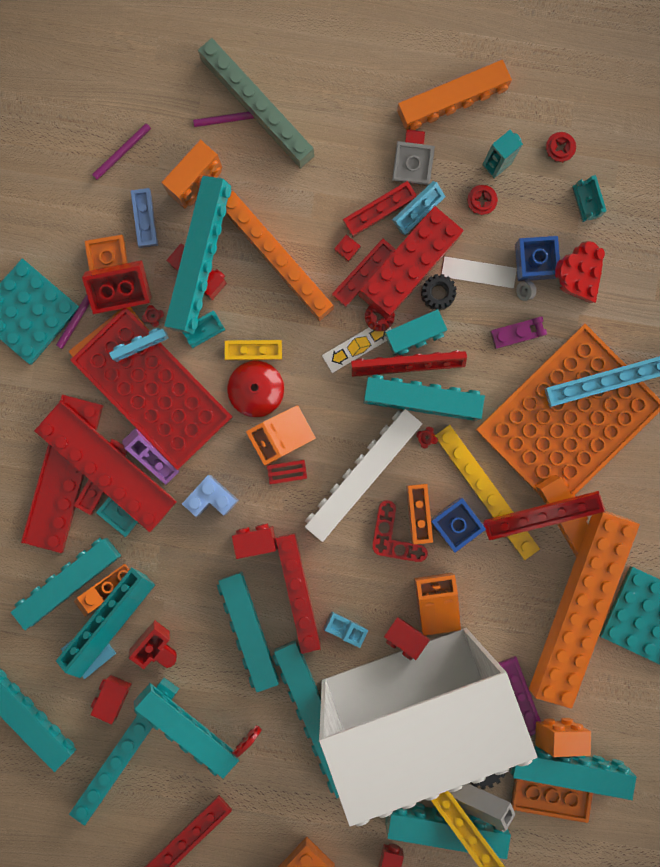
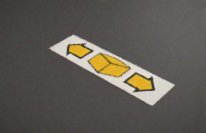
M369 327L323 354L322 357L333 373L386 342L385 332L391 330V327L385 331H375Z

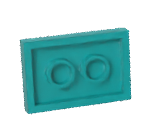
M110 497L96 512L124 537H127L138 524L134 518Z

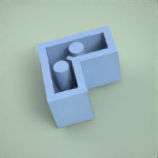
M207 475L182 505L195 517L200 516L210 504L224 516L239 500L213 476Z

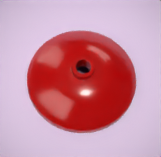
M249 361L233 371L228 381L227 393L231 404L241 414L254 418L264 417L274 412L281 404L284 396V382L280 373L272 365L263 361ZM252 385H258V390L252 391Z

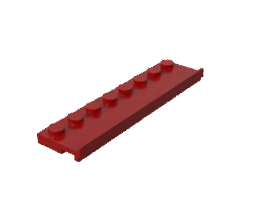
M62 394L61 400L97 431L104 405ZM49 444L21 543L63 553L76 508L74 504L79 497L84 475Z
M62 400L59 401L34 430L148 532H152L177 503L172 496Z

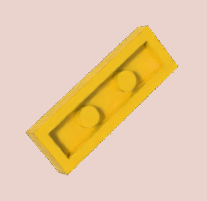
M282 340L225 341V361L282 360Z

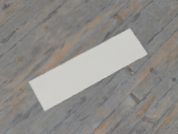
M445 256L442 268L444 277L449 276L453 279L514 288L517 268Z

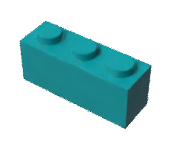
M508 130L491 145L482 165L494 179L514 161L523 145L520 136Z
M437 309L385 332V337L393 356L396 354L402 356L409 353V349L414 346L418 349L427 345L426 341L433 339L437 341L445 337L444 333H446L447 327Z

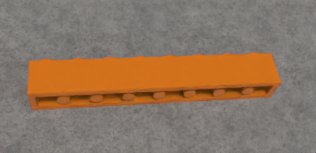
M231 191L225 215L320 322L334 309V305L237 194Z

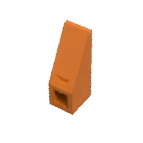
M123 564L75 599L74 603L85 617L100 607L130 570L126 564Z

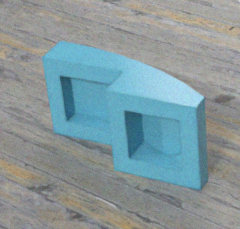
M331 612L323 628L326 632L340 637L343 641L359 648L369 631L334 612Z

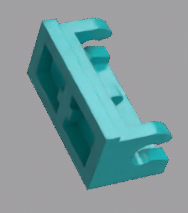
M596 175L589 177L585 181L581 179L572 186L582 222L599 218L607 212Z
M213 310L197 319L198 326L194 331V335L183 333V335H185L189 345L195 348L225 331V328Z

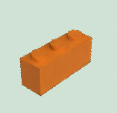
M407 485L412 544L433 543L428 485Z

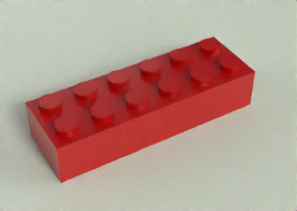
M434 206L362 287L359 297L388 320L456 243L464 230Z

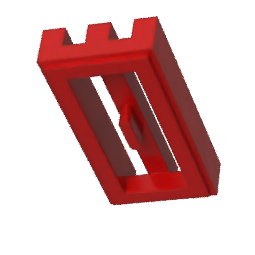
M305 460L267 466L269 484L308 479ZM302 465V468L272 472L274 468ZM303 472V476L273 480V476Z

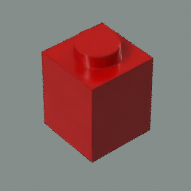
M393 843L389 845L384 844L378 867H402L404 859L403 848Z

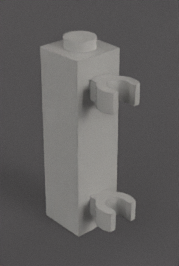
M465 784L462 785L463 787L460 790L450 792L464 812L495 826L497 830L503 833L508 829L515 816L510 802L473 785Z

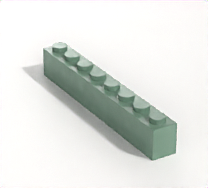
M213 38L198 49L201 61L241 105L253 115L254 119L300 169L314 157V148Z

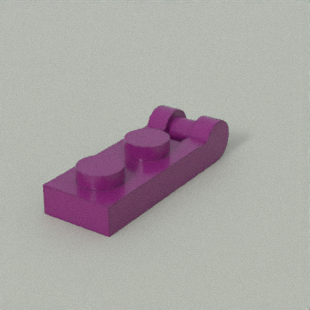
M540 316L491 330L495 349L548 335L542 324L544 322L543 317ZM535 325L537 332L532 333L530 326Z

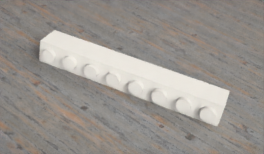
M406 409L402 412L400 410L397 411L392 417L394 422L390 427L386 424L379 433L382 435L379 440L376 441L374 439L367 447L369 449L368 453L365 456L361 454L354 462L357 466L353 470L349 468L342 476L345 480L340 485L336 483L330 490L332 495L329 499L324 498L317 506L320 508L317 513H311L305 520L307 523L305 528L323 542L422 425Z

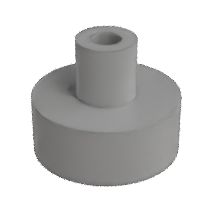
M531 281L519 283L516 288L517 296L522 301L533 299L536 295V286Z

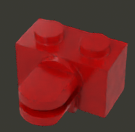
M154 620L130 648L129 659L142 669H145L151 661H156L165 668L175 665L177 652L167 645L170 640V631Z

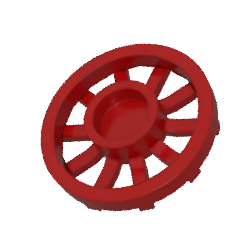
M257 725L251 729L247 737H243V741L235 747L236 749L232 752L233 755L238 758L254 743L262 729Z

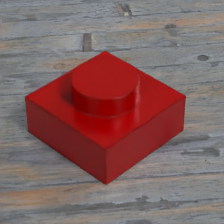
M346 234L334 248V251L349 262L361 246Z

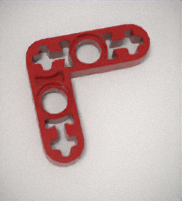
M382 501L378 507L372 543L373 551L377 555L415 562L424 561L428 556V551L423 545L391 539L396 506L392 501ZM386 503H389V506L393 509L388 512V517H392L391 521L380 519V515H385L382 506H386ZM386 522L389 524L390 529L387 533L379 531L380 523ZM377 534L388 536V540L384 539L383 541L386 549H382V552H379L378 548L375 547L376 544H380L381 539L377 538ZM399 544L405 547L403 555H397L394 552L395 547ZM408 546H412L411 550L417 551L418 548H421V551L424 552V555H420V557L417 558L415 554L410 553V557H407L409 552Z

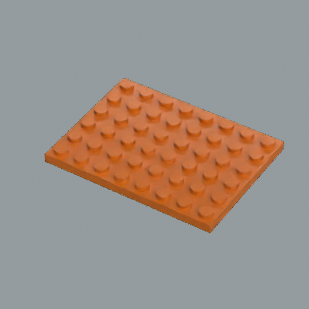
M583 324L475 430L539 496L540 494L535 486L553 475L560 476L561 478L564 477L569 484L568 490L571 494L576 495L660 412V399L642 381L550 407L545 388L627 366L586 324Z

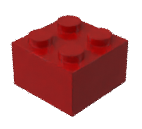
M268 523L255 526V530H250L249 527L236 530V534L232 535L236 559L275 552L278 549L274 527H269Z

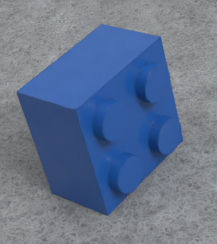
M558 236L519 238L515 243L518 281L556 279L555 268L560 260Z
M460 497L431 518V524L454 553L486 530L465 500Z

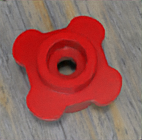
M149 305L142 316L143 322L150 323L152 327H158L160 319L164 317V312L157 310L153 305Z
M427 427L426 430L418 431L416 434L421 447L424 449L428 448L431 444L438 443V438L434 435L432 427Z

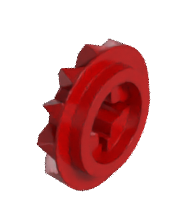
M557 132L549 137L545 150L548 153V157L554 159V162L560 161L563 163L570 160L575 154L576 142L570 134ZM566 143V145L563 148V151H555L558 145L561 146L562 144L564 145Z
M487 185L475 186L468 194V208L473 213L480 214L481 216L490 214L497 206L498 197L496 192ZM483 193L484 200H487L488 202H485L484 205L481 207V203L477 200L480 199Z
M370 305L365 311V322L372 330L385 331L394 323V313L388 320L381 318L376 323L377 316L375 313L378 312Z

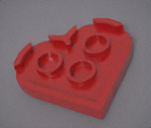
M591 241L581 242L578 247L574 248L572 254H567L562 260H559L555 268V278H559L561 284L559 288L563 292L583 301L596 303L603 258L605 257L604 249L599 248L597 244Z

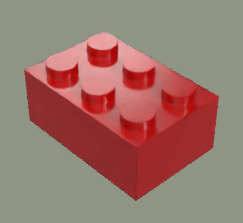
M142 260L86 271L82 276L93 314L147 304L151 301L152 295Z

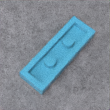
M432 181L392 220L401 234L406 235L446 196L438 183Z
M155 328L149 331V335L143 338L142 336L133 338L131 340L132 343L115 346L113 348L114 351L109 352L112 360L118 362L167 340L169 337L164 329Z

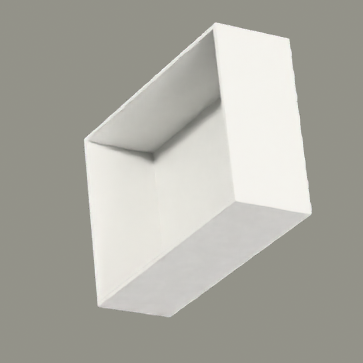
M467 628L430 640L417 660L407 659L402 655L403 651L322 680L319 741L349 826H363L372 818L378 816L380 818L387 817L394 810L400 808L409 809L415 806L416 802L424 799L427 801L434 800L439 797L440 793L458 791L463 787L462 785L470 782L474 784L480 783L487 776L504 774L511 767L517 765L526 766L532 763L533 759L538 758L507 672Z

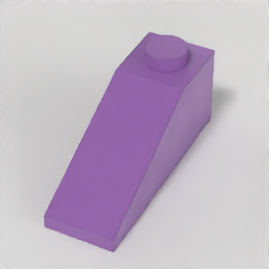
M137 428L122 440L124 448L165 485L179 473V470Z

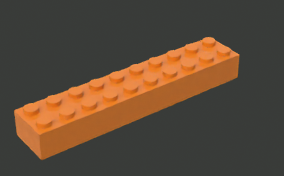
M607 511L591 516L529 686V690L535 698L567 708H573L640 526L639 523Z

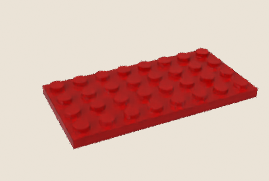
M124 308L70 361L179 470L233 416L161 342L118 362L112 360L109 352L114 351L113 348L120 344L127 345L132 343L131 340L135 337L142 336L143 338L149 335V330L127 308Z

